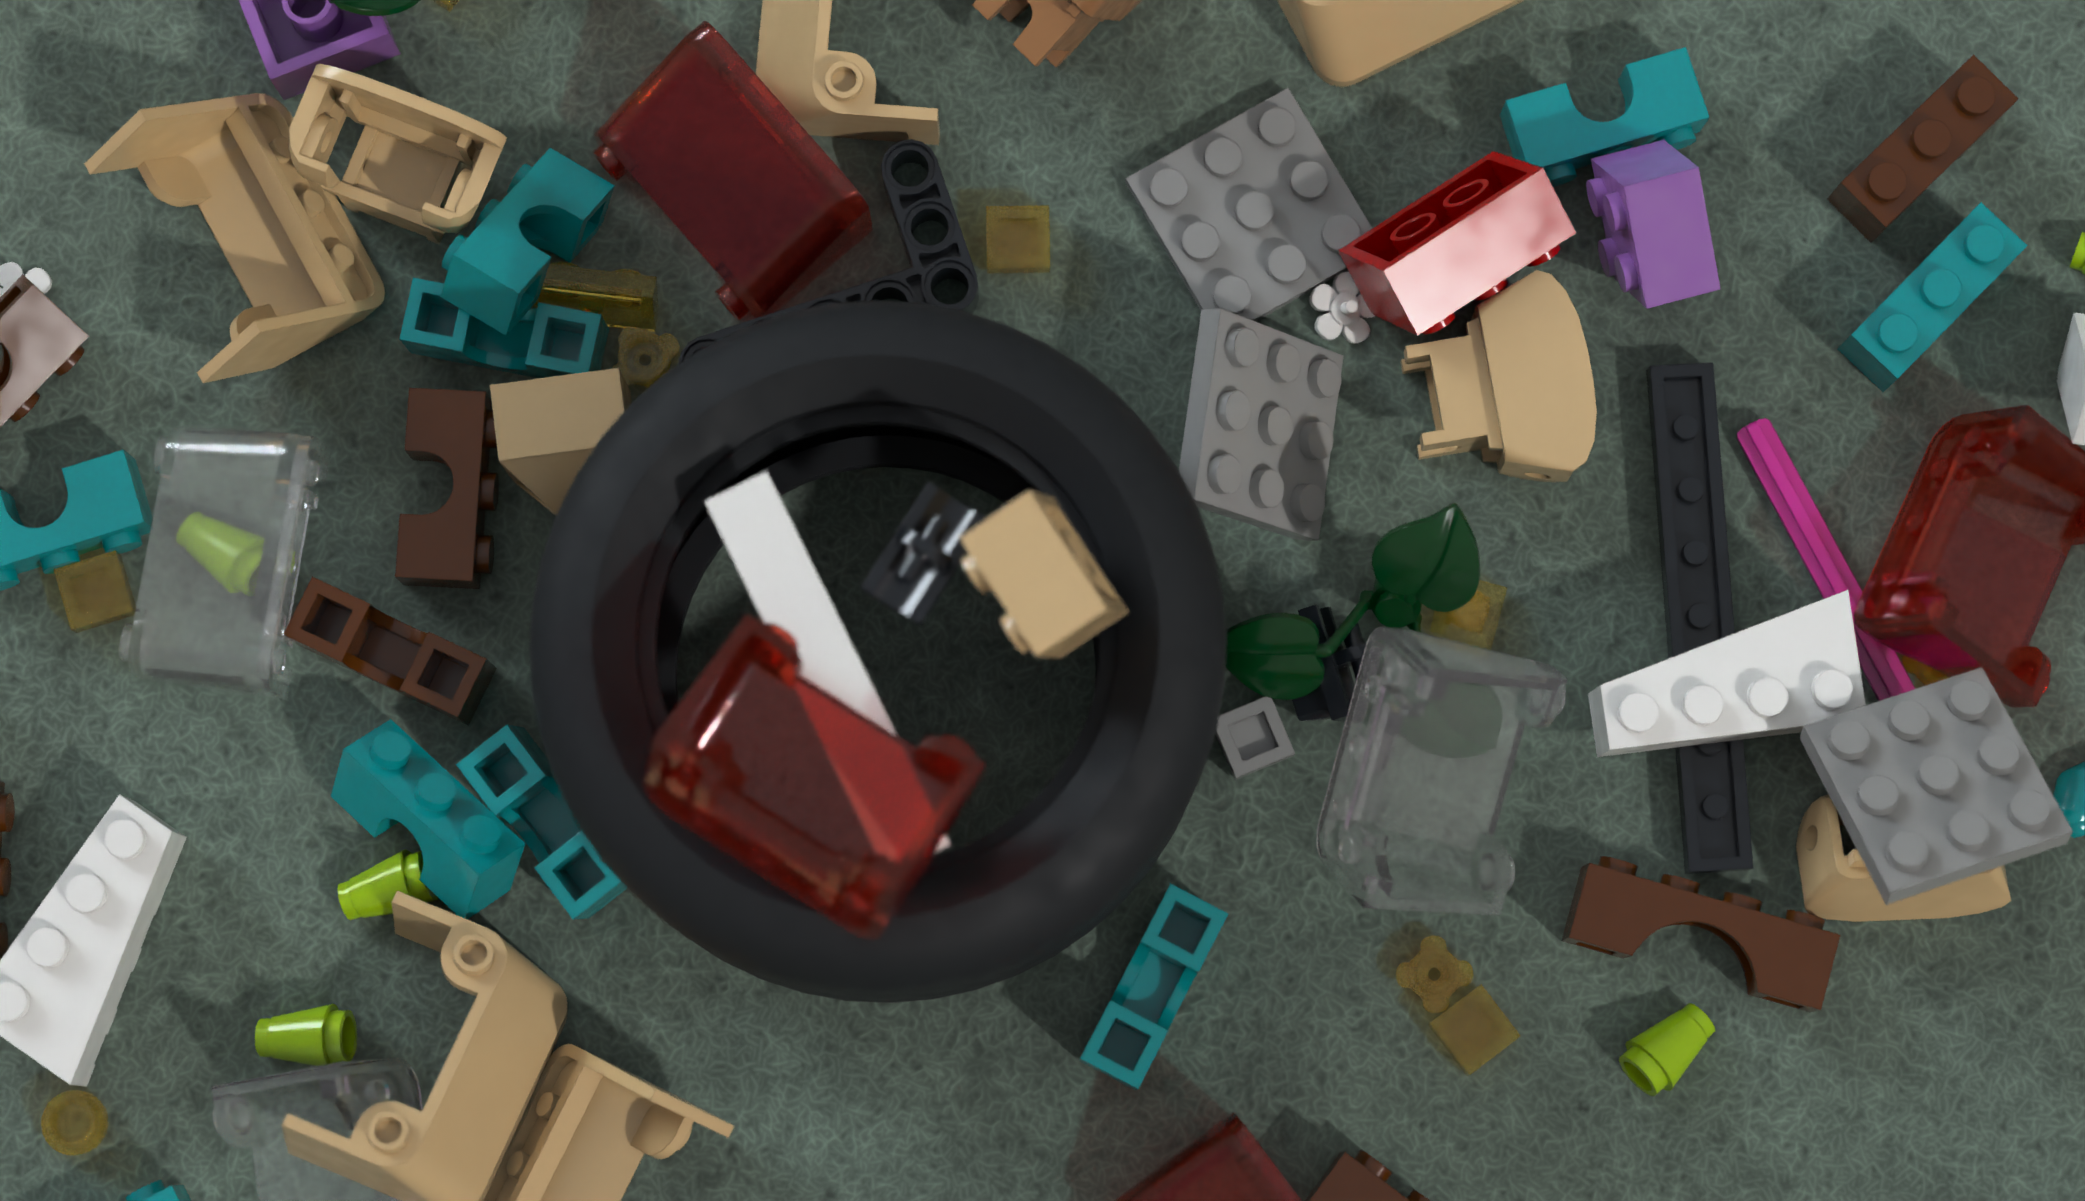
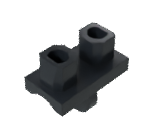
M928 481L861 585V590L921 627L962 563L961 559L968 553L959 537L987 518L958 502Z
M1315 604L1298 610L1300 616L1310 619L1317 626L1319 631L1318 644L1326 642L1337 630L1331 607L1319 608V605ZM1357 623L1344 639L1346 649H1343L1341 643L1332 655L1320 658L1325 667L1324 678L1320 686L1306 696L1292 699L1299 721L1331 719V721L1346 722L1363 717L1364 713L1349 667L1352 666L1358 688L1376 683L1370 660L1386 654L1383 640L1364 643L1359 624Z

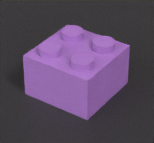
M239 0L270 81L283 100L305 92L317 64L334 66L354 73L400 55L386 16L355 14L340 9L335 4H330L328 0Z
M1665 140L1591 158L1594 179L1587 180L1586 188L1595 217L1602 216L1606 239L1598 241V253L1606 276H1614L1624 293L1629 292L1646 309L1720 290L1699 167Z

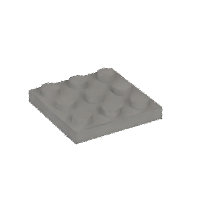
M1289 88L1284 89L1139 170L1125 180L1127 187L1199 309L1222 308L1255 322L1312 291L1316 286L1335 278L1339 273L1347 271L1348 269L1338 250L1372 229Z
M1222 308L1201 309L1179 472L1197 507L1292 539L1319 541L1322 514L1325 508V490L1330 453L1333 447V431L1338 394L1342 381L1343 355Z
M1983 667L1803 726L1800 740L1886 905L2067 844L2073 832Z

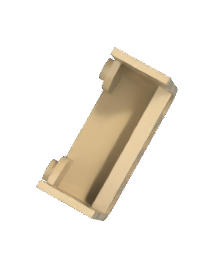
M762 0L754 105L759 119L765 126L779 133L893 142L913 139L925 144L939 145L940 126L938 108L875 104L877 83L874 70L869 62L862 56L852 52L828 50L832 0Z
M1524 0L1277 1L1316 74L1330 85L1346 87L1387 69Z
M262 93L140 109L84 163L90 175L138 168L149 191L157 199L176 207L198 205L252 304V308L243 310L231 322V342L197 372L202 383L275 368L364 320L383 303L385 298V288L382 279L336 195L322 189L320 184L307 180L298 174L289 151V127L293 120L291 113L277 99Z
M397 891L392 900L395 934L440 952L441 968L449 983L464 992L476 996V999L422 1111L395 1101L377 1103L369 1107L361 1115L349 1139L287 1113L282 1123L288 1154L400 1201H483L567 1020V998L564 990L555 980L491 929Z
M565 1044L551 1054L483 1201H621L644 1154L656 1159L670 1157L687 1143L692 1132L693 1122L728 1138L734 1125L573 1044Z

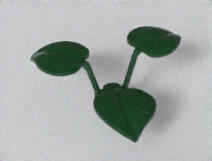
M1456 503L1428 517L1402 524L1381 537L1372 554L1371 564L1376 577L1373 590H1364L1360 593L1358 604L1326 642L1318 644L1319 631L1315 623L1310 619L1285 612L1256 616L1226 630V668L1252 691L1272 699L1289 700L1306 696L1320 686L1325 674V667L1320 658L1332 655L1367 610H1372L1378 621L1387 627L1402 628L1407 626L1409 628L1413 678L1418 687L1400 692L1394 700V718L1402 733L1422 749L1450 757L1476 755L1497 746L1503 710L1495 689L1480 676L1465 671H1444L1434 676L1431 681L1425 673L1421 636L1422 615L1420 614L1422 604L1438 612L1454 611L1464 606L1473 598L1480 581V557L1476 539L1465 515Z

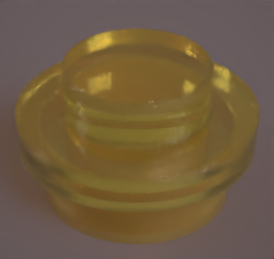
M69 1090L58 1094L47 1104L42 1114L41 1129L46 1142L55 1151L71 1156L83 1155L94 1150L103 1141L108 1129V1115L103 1103L95 1095L81 1090Z

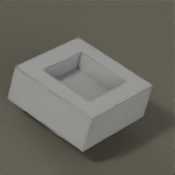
M1265 696L1219 715L1215 735L1234 780L1295 755L1272 698Z

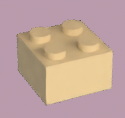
M1028 490L959 537L969 552L968 555L961 559L965 570L983 594L992 590L997 595L1008 612L1000 618V622L1012 642L1022 653L1030 649L1036 657L1062 658L1129 613L1052 496Z

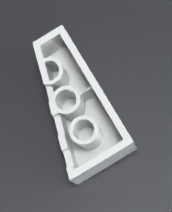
M1846 590L1598 686L1588 693L1597 757L1800 733L1805 725L1865 706L1849 591Z
M120 794L0 960V1036L69 1085L87 1087L96 1065L95 1061L105 1036L110 1030L129 976L135 968L153 916L156 915L187 838L136 801Z

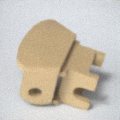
M317 64L289 127L291 159L298 174L303 178L320 184V187L325 191L337 195L348 210L356 213L360 211L426 236L429 241L440 244L445 232L458 233L467 227L481 202L507 139L501 132L457 111L360 74L325 64ZM346 117H350L354 122L365 127L343 179L340 181L327 162Z
M1536 270L1475 307L1471 321L1466 323L1467 336L1405 346V359H1401L1402 373L1425 371L1435 431L1421 433L1420 445L1416 447L1418 460L1481 450L1483 462H1497L1499 474L1541 482H1567L1572 473L1586 463L1595 441L1597 417L1594 380L1587 344L1579 316L1567 291L1552 274Z
M1829 794L1816 799L1805 812L1801 821L1796 842V852L1804 905L1808 914L1823 919L1853 922L1953 918L1998 909L2011 901L2005 865L1886 905L1858 850L1853 849L1848 855L1844 856L1839 826L1844 825Z

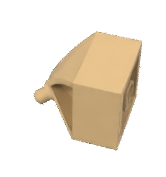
M613 368L490 385L499 462L521 489L556 516L577 473L602 436L632 403L631 391L620 369Z

